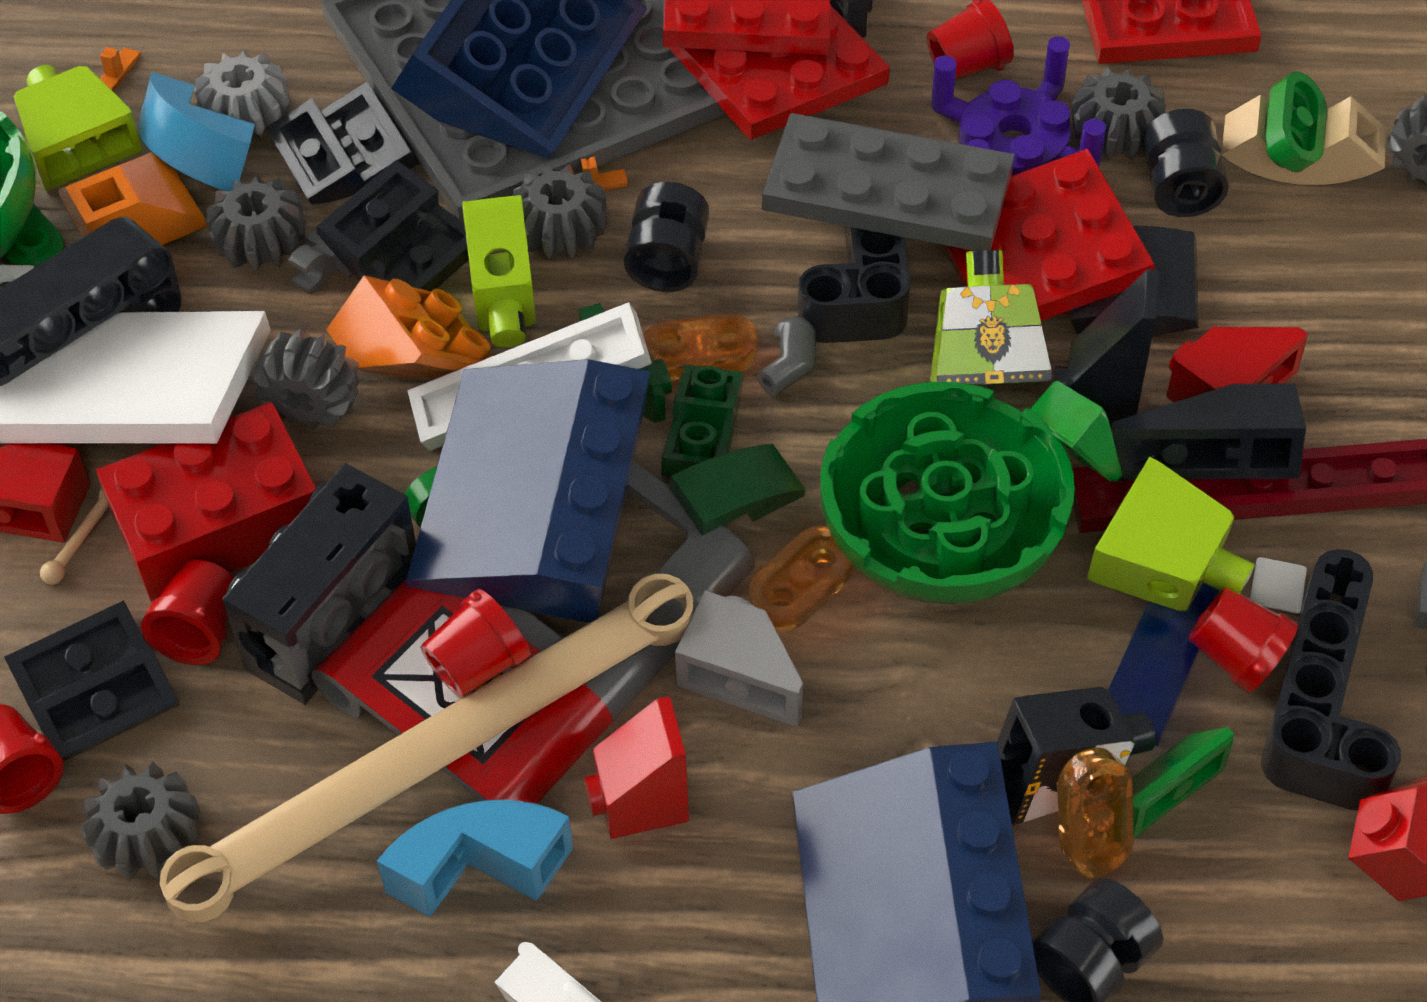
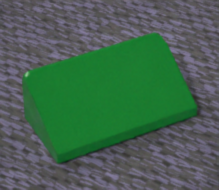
M1053 382L1030 410L1035 412L1049 425L1052 435L1061 441L1066 453L1110 482L1112 480L1117 482L1122 476L1105 410L1061 382Z
M1228 727L1190 734L1100 800L1096 806L1098 812L1127 841L1130 838L1133 840L1225 770L1234 741V733Z

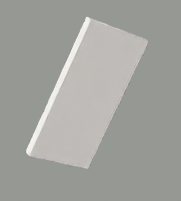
M118 312L12 381L0 386V443H217L271 331L266 312Z

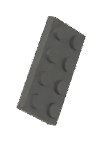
M790 113L762 193V210L973 251L991 250L1013 171L1015 154Z

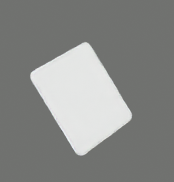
M1262 557L1257 558L1250 599L1267 608L1300 613L1307 568L1302 565Z

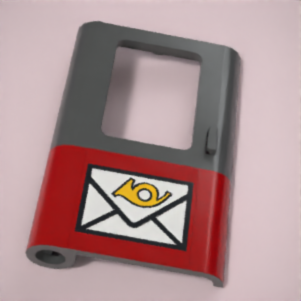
M633 461L627 491L683 531L687 537L686 541L655 574L672 575L688 586L693 596V614L704 591L724 597L729 596L755 568V560L750 550L737 536L723 526L702 536L669 489L670 487ZM405 579L312 671L311 676L318 690L333 706L352 718H359L367 710L398 736L462 699L449 690L436 675L422 654L420 646L461 607V602L465 598L407 587ZM674 598L655 609L645 621L653 625L666 626L676 622L683 616L685 611L682 604ZM501 606L516 624L529 646L531 655L523 662L564 639L530 612ZM680 640L667 646H653L651 644L443 767L441 770L481 801L514 800L537 804L675 655ZM508 668L507 670L503 671L502 673H500L499 675L495 676V677L492 678L491 680L487 681V682L484 683L483 685L479 686V687L476 688L475 690H477V689H479L480 687L484 686L485 684L491 682L492 680L496 679L497 677L501 676L502 674L508 672V671L511 670L512 668Z

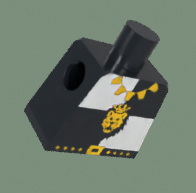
M1103 687L1013 698L997 741L1012 825L1105 796L1113 791L1128 757L1152 751L1155 747V730L1148 715L1144 712H1138L1123 716L1111 692Z

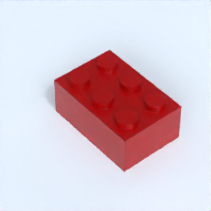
M272 402L229 418L217 443H163L96 469L111 514L150 602L161 595L181 565L189 560L201 559L210 561L223 567L229 573L254 564L268 549L273 535L281 527L289 525L308 505L309 499L316 489Z

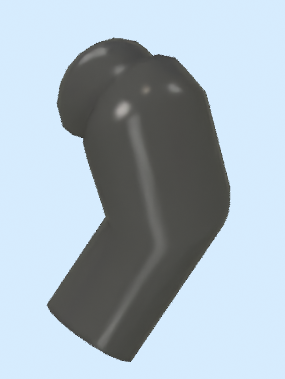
M801 316L784 318L776 325L774 336L780 337L778 345L781 347V356L757 374L761 387L772 397L777 396L812 371L816 364V331L811 323Z

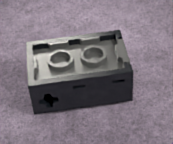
M347 463L329 481H324L316 487L309 499L308 505L289 525L281 527L273 535L268 549L248 571H242L233 579L226 595L222 599L246 671L302 704H307L318 691L311 676L312 671L408 576L416 546V538L406 495Z

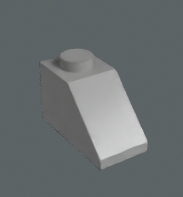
M704 591L675 651L677 687L798 727L802 718L803 682L767 612L754 607V605L737 596L724 597Z

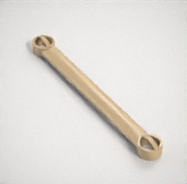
M652 574L642 578L633 586L627 602L210 847L191 845L176 851L167 859L160 875V887L169 909L178 918L188 922H206L217 918L228 908L234 892L646 646L650 644L653 646H667L678 642L682 638L693 615V596L688 586L679 578L669 574ZM674 598L682 604L685 611L683 616L676 622L666 626L653 625L645 621L655 609ZM214 872L223 873L222 884L218 892L209 900L199 904H186L177 900L179 894L197 879Z

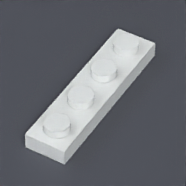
M629 302L407 390L420 442L429 451L443 446L464 369L583 359L636 369L652 364L636 311Z

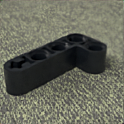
M118 217L0 289V386L12 381L120 311L179 312L181 293L170 252L134 220L128 217Z
M844 226L848 263L818 265L804 271L799 278L798 316L805 318L811 323L816 331V342L820 343L894 338L904 331L908 319L910 273L905 237Z
M1335 549L1321 555L1315 564L1298 620V629L1292 642L1262 753L1261 767L1265 777L1273 785L1283 790L1358 811L1361 799L1389 789L1401 761V749L1396 739L1387 731L1377 726L1339 716L1373 584V570L1369 562L1360 554L1351 550ZM1336 593L1342 596L1341 603L1330 600L1331 594ZM1319 640H1324V641H1326V642H1328V643H1331V644H1325V643H1323V642H1321V641H1319ZM1303 692H1311L1317 695L1319 698L1311 697L1307 694H1304ZM1287 745L1298 746L1304 749L1306 753L1292 750ZM1354 764L1363 765L1374 773L1362 771Z

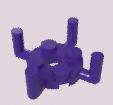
M1057 36L1048 41L1044 77L1036 90L1020 88L1017 83L1010 80H1000L991 84L989 91L977 96L970 103L954 96L956 60L950 56L936 58L934 62L931 106L936 113L960 123V144L1015 154L1011 176L1087 148L1100 168L1106 125L1098 119L1085 121L1080 150L1069 146L1071 136L1070 109L1063 102L1055 100L1065 85L1070 42L1066 38ZM1016 130L1025 135H1020L1013 139L1006 137L1002 133Z

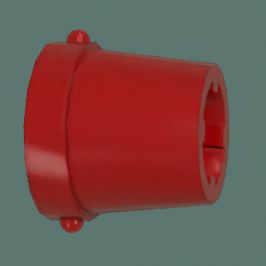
M973 0V3L967 5L964 11L932 29L926 36L928 50L933 63L940 56H950L956 60L955 80L990 68L1002 71L1004 65L1011 63L1014 58V46L1006 22L997 7L990 0Z
M197 559L183 563L161 595L151 602L140 624L141 630L148 643L162 655L176 662L189 665H207L215 661L227 639L226 629L229 619L222 599L234 579L233 575L223 567L210 561Z
M1226 586L1213 598L1191 630L1188 640L1231 676L1234 684L1250 693L1260 686L1279 663L1296 635L1298 623L1282 612L1277 614Z
M481 589L475 590L462 600L461 607L420 646L422 654L436 675L449 690L460 698L508 668H515L531 655L524 636L513 620L489 594Z
M0 704V814L18 813L35 806L53 791L63 773V759L48 738L41 733L38 734L14 707Z

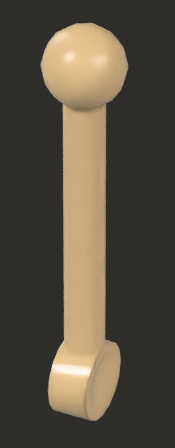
M102 487L98 502L54 561H48L41 566L40 578L46 584H59L64 579V567L109 508Z

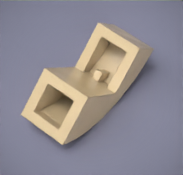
M1259 95L1225 115L1221 155L1238 167L1270 180L1298 185H1328L1356 180L1385 168L1387 128L1352 96L1327 109L1323 156L1301 172H1292L1286 168H1281L1269 157L1266 150L1269 102L1263 96Z

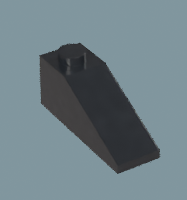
M1147 269L1071 342L1067 367L1055 366L1053 382L1059 381L1101 406L1106 412L1111 432L1112 422L1136 415L1138 412L1157 315L1160 275L1158 270Z
M1231 384L1112 422V436L1122 476L1118 480H1136L1149 457L1159 461L1184 479L1300 478L1306 425L1295 384Z

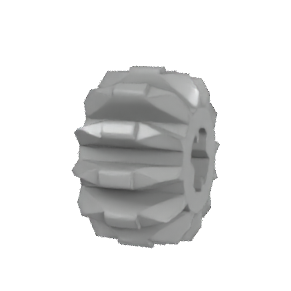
M245 49L238 57L231 58L223 53L219 64L205 63L204 74L195 79L196 87L194 92L197 99V107L255 124L253 134L261 139L263 131L268 125L289 113L288 105L290 104L285 74L281 71L280 65L270 62L267 54H260L251 58Z

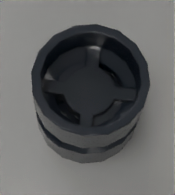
M1176 109L1163 113L1151 121L1144 131L1143 146L1147 164L1152 173L1150 174V180L1158 208L1168 215L1194 217L1207 213L1220 205L1227 196L1229 184L1224 162L1220 154L1221 149L1213 119L1206 113L1195 109Z
M676 182L654 183L640 192L636 200L632 230L628 237L624 255V269L632 280L643 287L661 292L679 291L693 284L698 276L702 256V243L705 239L709 220V205L703 195L689 186Z
M1101 877L1092 882L1069 905L1068 917L1060 916L1054 919L1032 941L1038 975L1064 1002H1106L1123 985V973L1131 974L1136 972L1162 946L1164 938L1155 916L1139 897L1120 883Z

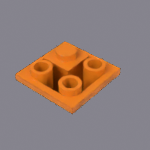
M153 152L58 189L59 196L82 237L118 217H128L134 220L161 245L207 227L204 216L176 170Z
M363 276L326 329L337 345L346 346L345 357L359 363V370L395 377L440 378L493 356L489 351L491 349L489 341L478 331L471 328L460 313L462 306L453 296L440 289H433L431 292L411 287L399 279H392L389 282Z

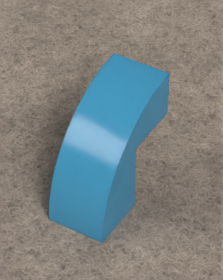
M151 72L137 125L142 141L156 156L178 171L220 190L232 191L234 179L240 181L255 124L191 105L190 101L195 85Z
M514 800L479 801L449 808L430 816L410 828L379 857L377 864L385 893L431 917L469 864L537 901L573 850L569 816L554 809Z

